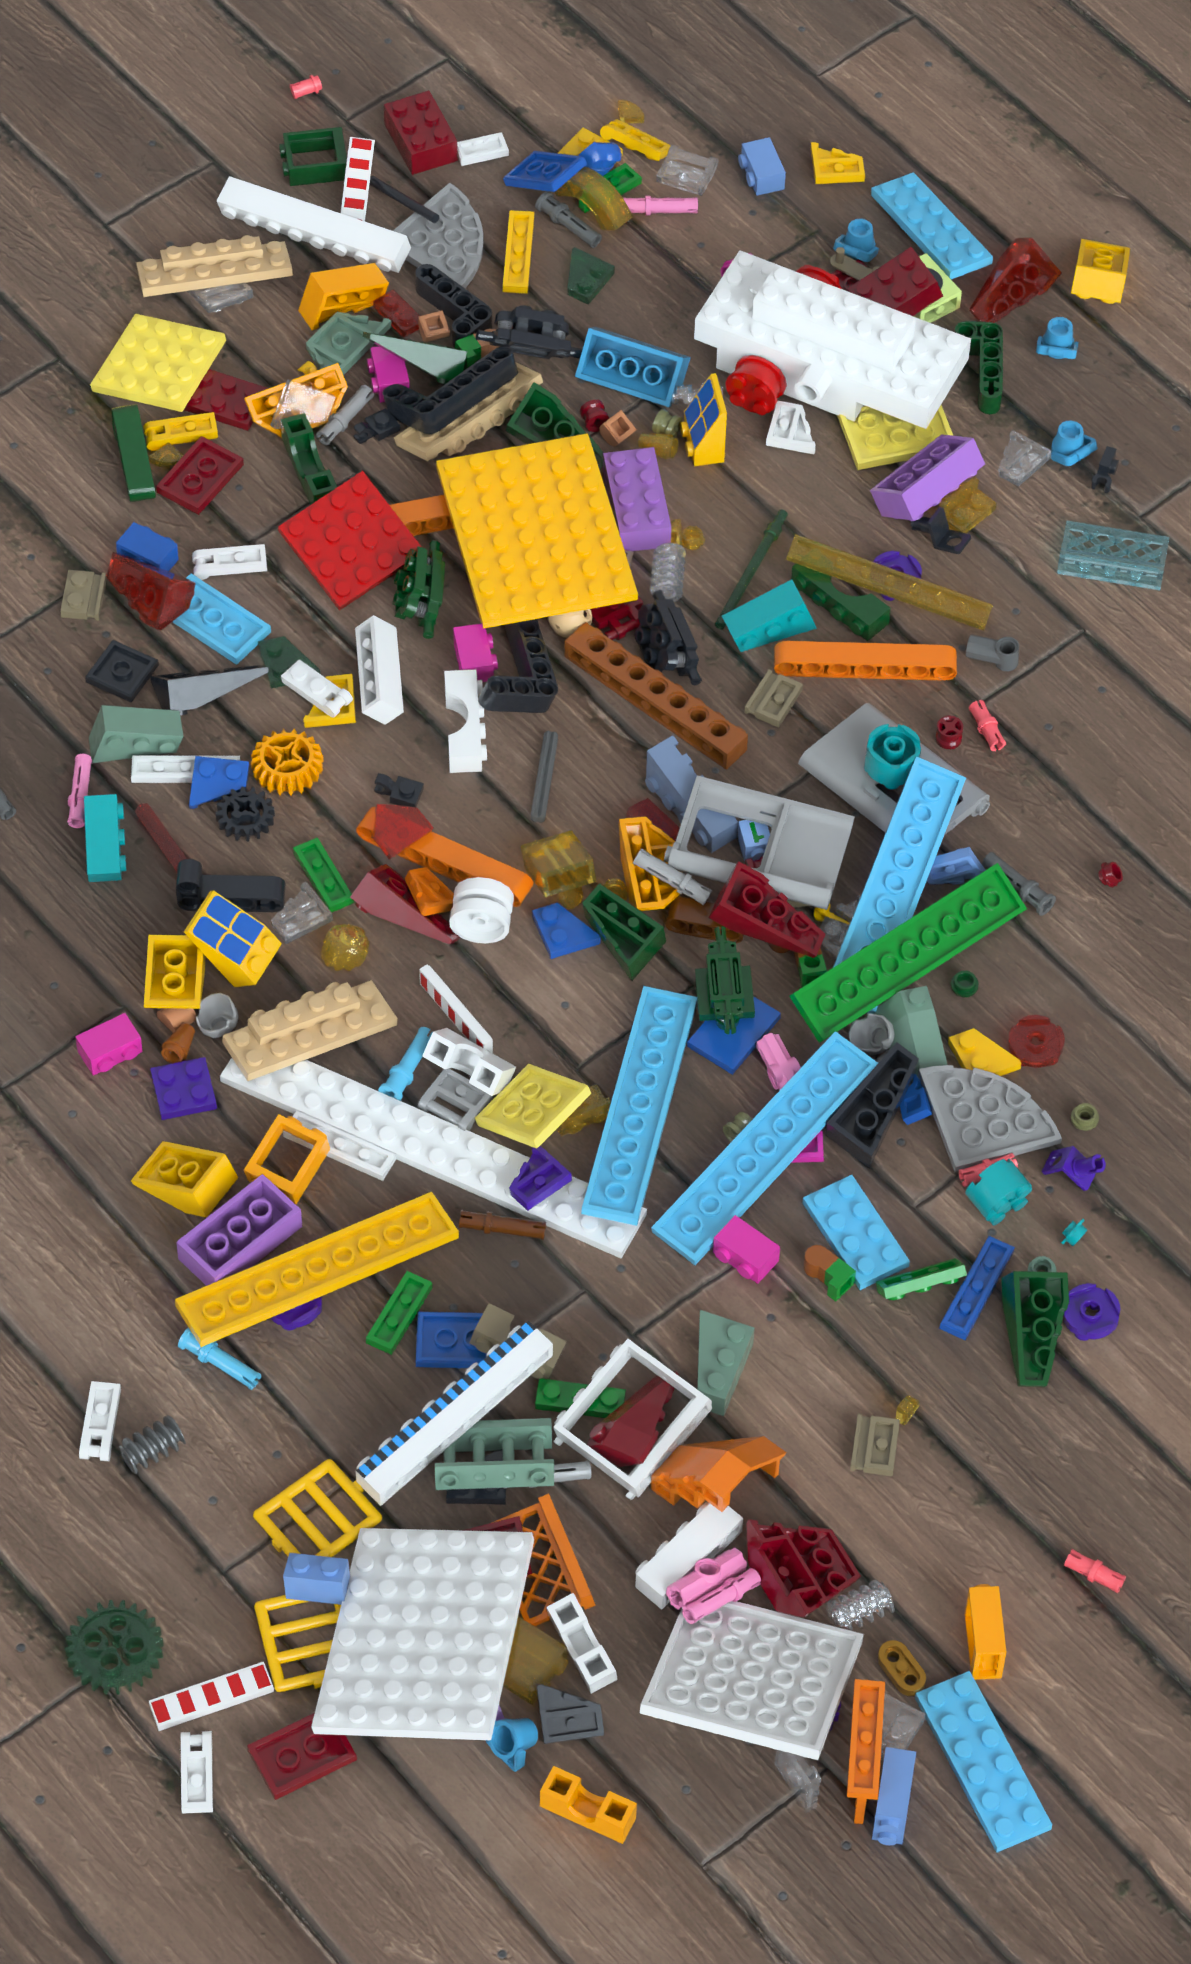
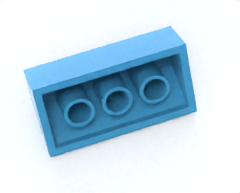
M592 327L588 329L575 377L671 407L684 382L691 357L608 330Z

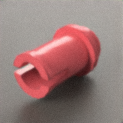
M310 75V78L290 84V90L294 99L313 92L318 94L319 90H322V84L318 75Z

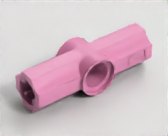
M769 1033L757 1041L756 1047L767 1066L768 1077L773 1088L781 1090L801 1067L795 1057H790L779 1034Z
M736 1548L728 1549L714 1559H700L695 1563L694 1571L667 1587L666 1595L671 1605L679 1610L714 1589L719 1588L723 1581L728 1578H734L745 1571L747 1562L742 1552Z

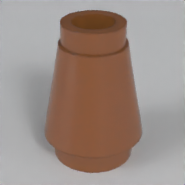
M181 1024L162 1044V1057L171 1064L186 1060L195 1029L189 1024Z

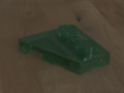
M574 247L571 254L567 295L589 305L614 275L615 266Z
M282 636L258 641L263 664L268 667L269 672L266 674L271 689L286 686L282 683L281 675L299 659L320 674V669L286 637Z

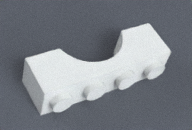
M476 670L444 671L446 708L458 712L466 720V724L459 731L448 735L450 773L482 772V761H487L486 744L481 745V739H486L485 723H480L479 718L484 717V708L478 702V696H480L483 690L482 680H477Z

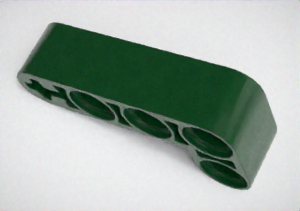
M960 322L956 325L954 332L971 338L969 355L978 356V408L984 414H995L1000 410L1003 392L1002 327L993 322Z
M133 404L111 408L115 440L118 443L129 501L136 502L156 498L154 482L138 405Z

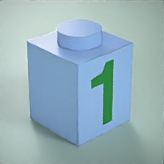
M749 820L738 822V840L744 861L747 858L759 860L761 856H764L770 836L767 825Z

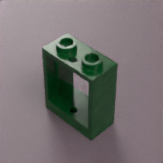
M342 127L283 133V143L279 144L281 159L285 158L286 162H282L284 177L288 176L290 186L345 180L347 154ZM334 150L336 162L294 166L292 154Z

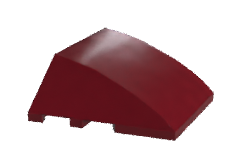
M749 1519L746 1523L748 1565L759 1573L761 1578L760 1585L777 1612L804 1618L861 1577L832 1529L801 1525L797 1529L785 1528L781 1523L776 1522L772 1526L760 1525L757 1520Z

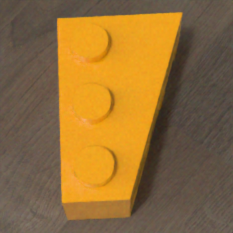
M375 263L310 273L298 311L313 331L319 328V323L329 320L336 312L346 313L353 310L356 313L383 302L389 282Z

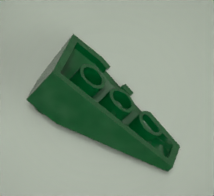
M533 382L505 430L525 444L587 434L577 423L574 416L561 404L557 396ZM589 435L599 470H601L604 452Z
M1013 1271L1002 1277L1001 1283L1003 1310L1017 1385L1021 1387H1046L1055 1358L1054 1351L1057 1339L1061 1335L1063 1327L1061 1324L1064 1312L1069 1304L1068 1273Z

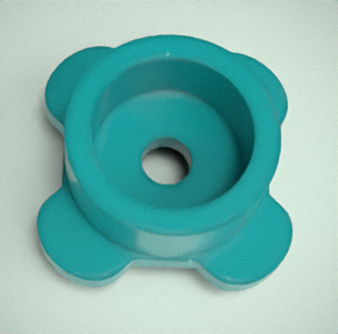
M1084 1219L1078 1224L1072 1221L1062 1232L1066 1236L1061 1242L1062 1245L1067 1241L1073 1247L1088 1229L1082 1225L1085 1221Z

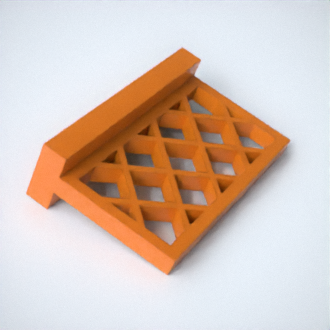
M549 1494L539 1497V1503L494 1521L497 1522L520 1516L523 1525L527 1517L538 1513L540 1522L536 1531L523 1527V1531L533 1533L535 1539L533 1549L538 1538L551 1544L546 1556L533 1552L532 1549L531 1557L541 1560L543 1563L538 1574L527 1575L528 1578L535 1581L530 1592L523 1591L522 1595L526 1600L524 1603L521 1600L519 1610L527 1629L550 1620L547 1606L555 1603L554 1599L559 1589L571 1592V1594L574 1593L580 1606L584 1607V1610L596 1606ZM543 1527L547 1535L541 1533ZM554 1553H555V1556H556L557 1560L552 1558V1556H553ZM548 1564L561 1568L557 1581L543 1577ZM564 1578L568 1585L562 1583ZM540 1582L554 1586L548 1600L535 1595ZM532 1600L545 1605L542 1614L529 1618L527 1610Z
M855 1679L847 1797L856 1798L855 1824H863L867 1799L878 1800L885 1682L860 1679Z

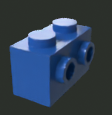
M135 522L131 524L116 542L119 560L160 581L179 560L177 543L171 538L163 537L153 532L149 527L141 526Z

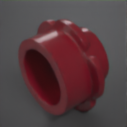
M1103 862L1101 864V870L1098 872L1100 881L1111 888L1117 886L1123 880V874L1116 862Z

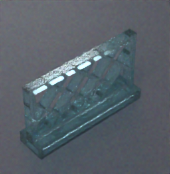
M1066 521L1057 574L1160 590L1169 537ZM1070 531L1081 532L1084 535L1076 538ZM1101 535L1107 536L1109 539L1101 542L1097 537ZM1090 540L1095 546L1087 548L1082 543ZM1132 540L1135 544L1127 546L1123 541ZM1116 544L1121 550L1113 553L1108 547ZM1157 544L1163 545V547L1153 550L1148 545ZM1142 549L1146 554L1139 557L1134 551Z

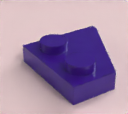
M541 1146L532 1148L533 1154L529 1161L523 1163L520 1168V1174L514 1178L509 1187L510 1195L527 1211L572 1181L571 1173Z

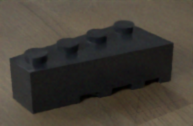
M896 1042L827 1122L825 1135L869 1169L913 1080L919 1058Z

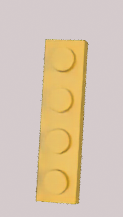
M509 211L503 292L528 294L534 212Z

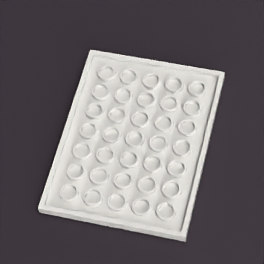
M360 1528L350 1568L348 1589L345 1601H342L311 1726L314 1734L491 1740L535 1540L533 1533Z

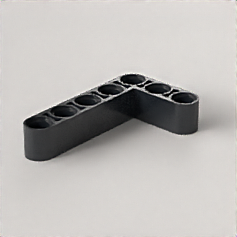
M503 346L491 351L428 397L400 384L390 385L382 393L387 410L397 421L422 433L433 434L442 430L512 380L518 374V369L512 349Z
M533 619L506 624L504 628L519 677L491 676L478 697V702L488 711L544 713L548 711L556 697L558 685L538 620Z

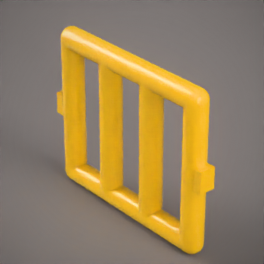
M327 1459L253 1512L254 1519L273 1539L272 1545L279 1553L283 1551L287 1556H289V1553H301L268 1517V1515L281 1506L321 1550L315 1554L316 1556H335L358 1539L360 1528H373L382 1521L381 1513L364 1496L363 1488L356 1480L352 1482L332 1459ZM327 1473L332 1476L366 1514L367 1518L356 1526L349 1522L316 1485L315 1482ZM306 1490L344 1534L330 1543L292 1501L293 1497Z
M286 1595L255 1603L254 1609L274 1689L277 1692L289 1691L314 1685L315 1689L320 1688L325 1670L284 1679L281 1664L330 1653L333 1640L278 1652L274 1637L335 1624L338 1621L341 1605L334 1604L336 1611L271 1626L268 1611L310 1601L286 1599Z

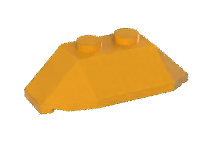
M339 363L245 397L244 400L253 422L282 438L280 420L305 413L312 429L326 424L328 418L333 413H336L348 386Z
M647 817L619 819L621 863L629 902L640 911L664 909L680 895L676 892L677 889L648 871L634 865L633 861L642 848L664 862L667 847H673L675 841L653 825L652 821Z

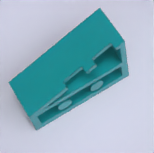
M792 579L722 615L740 652L817 629Z
M117 794L84 796L89 882L122 880V871L127 870L126 855H121V845H125V830L120 829V819H124L123 803H118Z

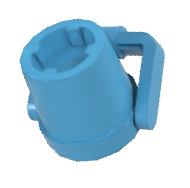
M865 219L851 221L846 235L842 234L835 240L833 247L835 251L838 247H842L845 249L844 254L846 256L864 262H870L877 256L879 248L875 247L872 224Z
M1064 317L1051 319L1043 338L1042 336L1038 337L1036 353L1048 355L1055 359H1075L1079 342L1075 341L1074 343L1071 321Z
M1062 422L1052 441L1050 458L1062 465L1071 466L1098 449L1096 439L1085 435L1083 427L1078 422Z
M529 1718L495 1720L491 1740H486V1743L497 1757L502 1759L516 1772L525 1766V1750L537 1743L538 1730L534 1722Z

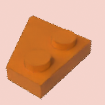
M427 867L408 871L405 881L423 916L451 911L454 893Z

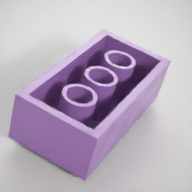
M941 434L873 487L870 492L882 517L916 521L923 517L924 512L930 507L938 505L944 496L957 490L963 481L975 476L977 470L984 466L985 463L974 438Z
M654 447L603 453L605 487L624 550L639 551L671 547V523Z
M262 1174L176 1242L178 1260L206 1286L253 1267L302 1228L301 1209Z

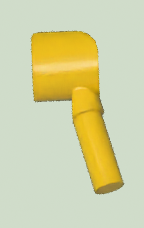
M307 361L298 371L307 375L317 371V368L312 362Z
M830 903L827 910L815 907L814 917L817 921H826L828 919L845 928L849 927L850 922L830 912Z

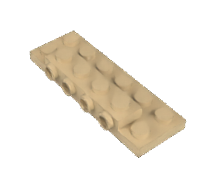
M249 235L236 240L219 239L214 243L207 244L196 242L186 247L170 246L165 250H160L161 259H146L142 262H136L143 297L293 276L285 241H272L261 245L259 236L252 237Z
M516 363L518 374L512 380L442 430L433 434H425L409 427L394 437L396 446L426 461L437 457L441 452L448 456L462 452L471 441L483 438L487 430L502 425L506 417L514 414L533 382L538 385L543 383L541 374Z
M372 980L352 988L348 982L341 985L338 982H333L322 992L315 994L313 991H309L303 994L300 1000L290 1003L285 1000L280 1002L275 1009L268 1012L264 1010L255 1011L248 1019V1026L223 1035L222 1043L246 1080L250 1081L397 1026V1017Z

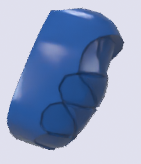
M593 142L578 155L585 158L587 165L575 175L578 179L586 182L595 181L606 175L617 161H621L622 153L618 144L614 142Z

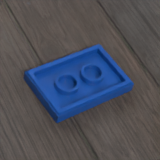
M534 151L504 176L503 180L506 186L555 192L585 167L587 163L582 156Z
M754 997L755 1018L739 1019L736 1033L731 1034L730 1030V1033L726 1034L724 1030L717 1026L716 1020H707L687 1041V1047L733 1075L756 1048L757 1041L762 1039L764 1035H767L780 1020L781 1013Z
M418 1312L416 1367L469 1368L472 1364L476 1362L479 1364L483 1361L487 1353L479 1351L474 1345L470 1344L473 1332L483 1313Z

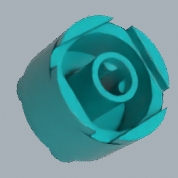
M884 724L875 728L870 733L867 742L864 763L865 771L873 780L883 784L888 789H896L899 785L905 784L915 758H920L921 745L919 736L911 728L898 724V727H889V724Z
M1002 1159L979 1174L981 1177L980 1182L975 1185L972 1181L965 1192L966 1196L983 1217L994 1226L1005 1218L1006 1212L1011 1209L1016 1212L1027 1204L1026 1196L1032 1191V1185L1011 1159H1008L1007 1162L1005 1159Z

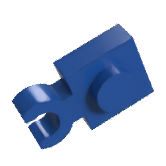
M916 1074L913 1077V1083L909 1086L900 1104L902 1119L907 1125L932 1115L927 1094Z

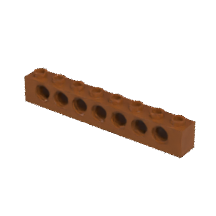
M585 622L565 640V658L727 770L747 751L748 734L740 726H735L726 720L721 713L710 709L701 699L693 697L681 685L673 683L664 677L659 670L653 669L644 663L639 656L631 654L620 643L609 639L600 629L592 627Z

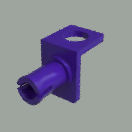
M1074 1146L1052 1151L1042 1169V1173L1048 1175L1063 1171L1083 1191L1089 1189L1096 1173L1104 1171L1106 1163L1104 1158H1100L1101 1155L1099 1154L1085 1158ZM1062 1156L1060 1161L1056 1165L1052 1166L1053 1162L1058 1157Z

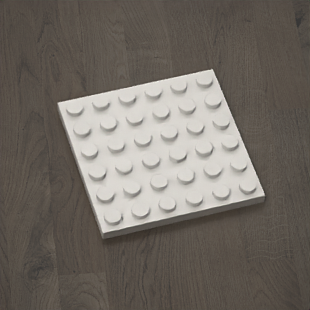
M737 1601L728 1602L696 1623L690 1624L683 1617L682 1607L642 1700L640 1713L818 1760L862 1645L863 1634Z

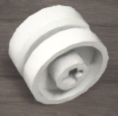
M476 877L459 882L454 890L450 928L459 937L475 943L486 944L504 939L509 933L514 894L509 887L490 878Z

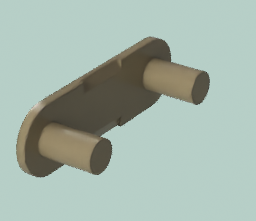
M838 247L836 254L830 258L832 267L858 281L879 268L876 266L871 269L856 262V260L844 255L845 249L842 247Z

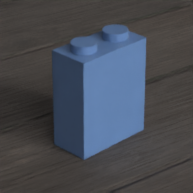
M890 1747L885 1749L872 1840H878L881 1844H903L916 1758L915 1751Z

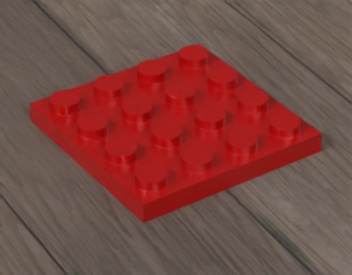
M363 471L278 526L279 533L339 611L394 575L399 569L401 570L404 567L408 551L416 549L418 546L421 547Z

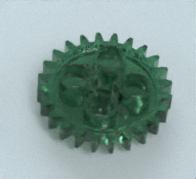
M109 1600L108 1608H103L99 1602L97 1603L98 1611L96 1612L87 1608V1618L77 1616V1624L79 1626L70 1625V1633L72 1635L66 1636L68 1647L65 1648L66 1656L69 1657L67 1659L68 1666L73 1668V1676H81L83 1686L91 1681L92 1691H96L99 1686H103L104 1694L106 1695L110 1687L115 1688L117 1695L120 1694L122 1686H125L129 1692H132V1683L134 1682L142 1687V1677L145 1676L151 1679L153 1675L150 1668L159 1669V1661L157 1659L163 1658L161 1647L164 1646L163 1638L160 1637L162 1635L161 1628L155 1627V1617L148 1618L147 1609L137 1613L136 1603L127 1609L125 1600L121 1601L119 1607H115L113 1601ZM117 1625L125 1626V1628L120 1631L112 1630V1628ZM100 1628H103L106 1631L108 1638L112 1642L113 1646L109 1647L108 1638L106 1635H104L102 1631L99 1630ZM92 1641L100 1642L96 1647L87 1646ZM134 1647L142 1648V1650L137 1653L129 1652V1650ZM117 1648H120L122 1658L125 1659V1661L128 1664H130V1666H126L122 1662L120 1654L116 1650ZM109 1663H114L117 1665L113 1669L104 1668V1666Z

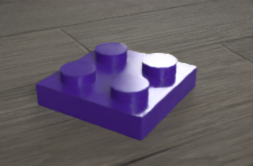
M205 1057L150 1068L162 1120L217 1109Z

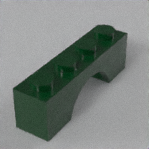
M302 413L280 420L281 436L311 505L336 489L337 485L330 469L325 470L320 460L313 430L306 414Z
M813 549L792 566L791 579L797 590L804 592L816 605L822 606L836 620L847 625L855 635L861 636L868 642L889 624L891 608L872 593L863 596H850L838 591L831 583L833 563Z

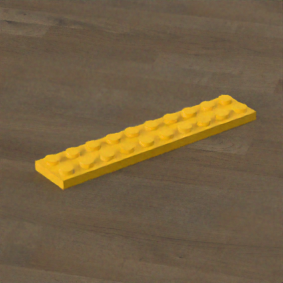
M429 1192L176 1298L175 1306L200 1347H203L459 1238V1231L433 1192Z

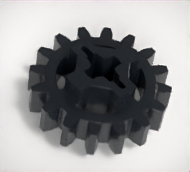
M241 787L238 793L231 789V796L223 795L222 803H217L216 822L219 824V829H225L227 837L234 834L235 841H238L242 836L249 842L250 836L253 835L255 838L260 839V832L268 833V825H274L275 810L274 806H272V799L265 798L264 791L256 794L255 787H252L250 792H246L245 787ZM260 809L263 811L262 816H260ZM229 812L231 813V819L227 816Z

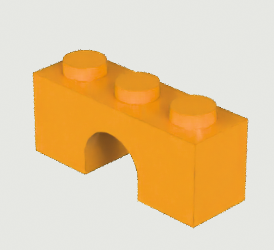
M555 1766L552 1767L540 1790V1807L622 1844L636 1820L637 1803L611 1791L607 1793L606 1797L597 1796L582 1786L580 1777Z

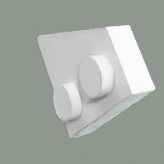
M777 401L766 439V446L815 454L816 445L812 441L810 427L805 419L802 405Z

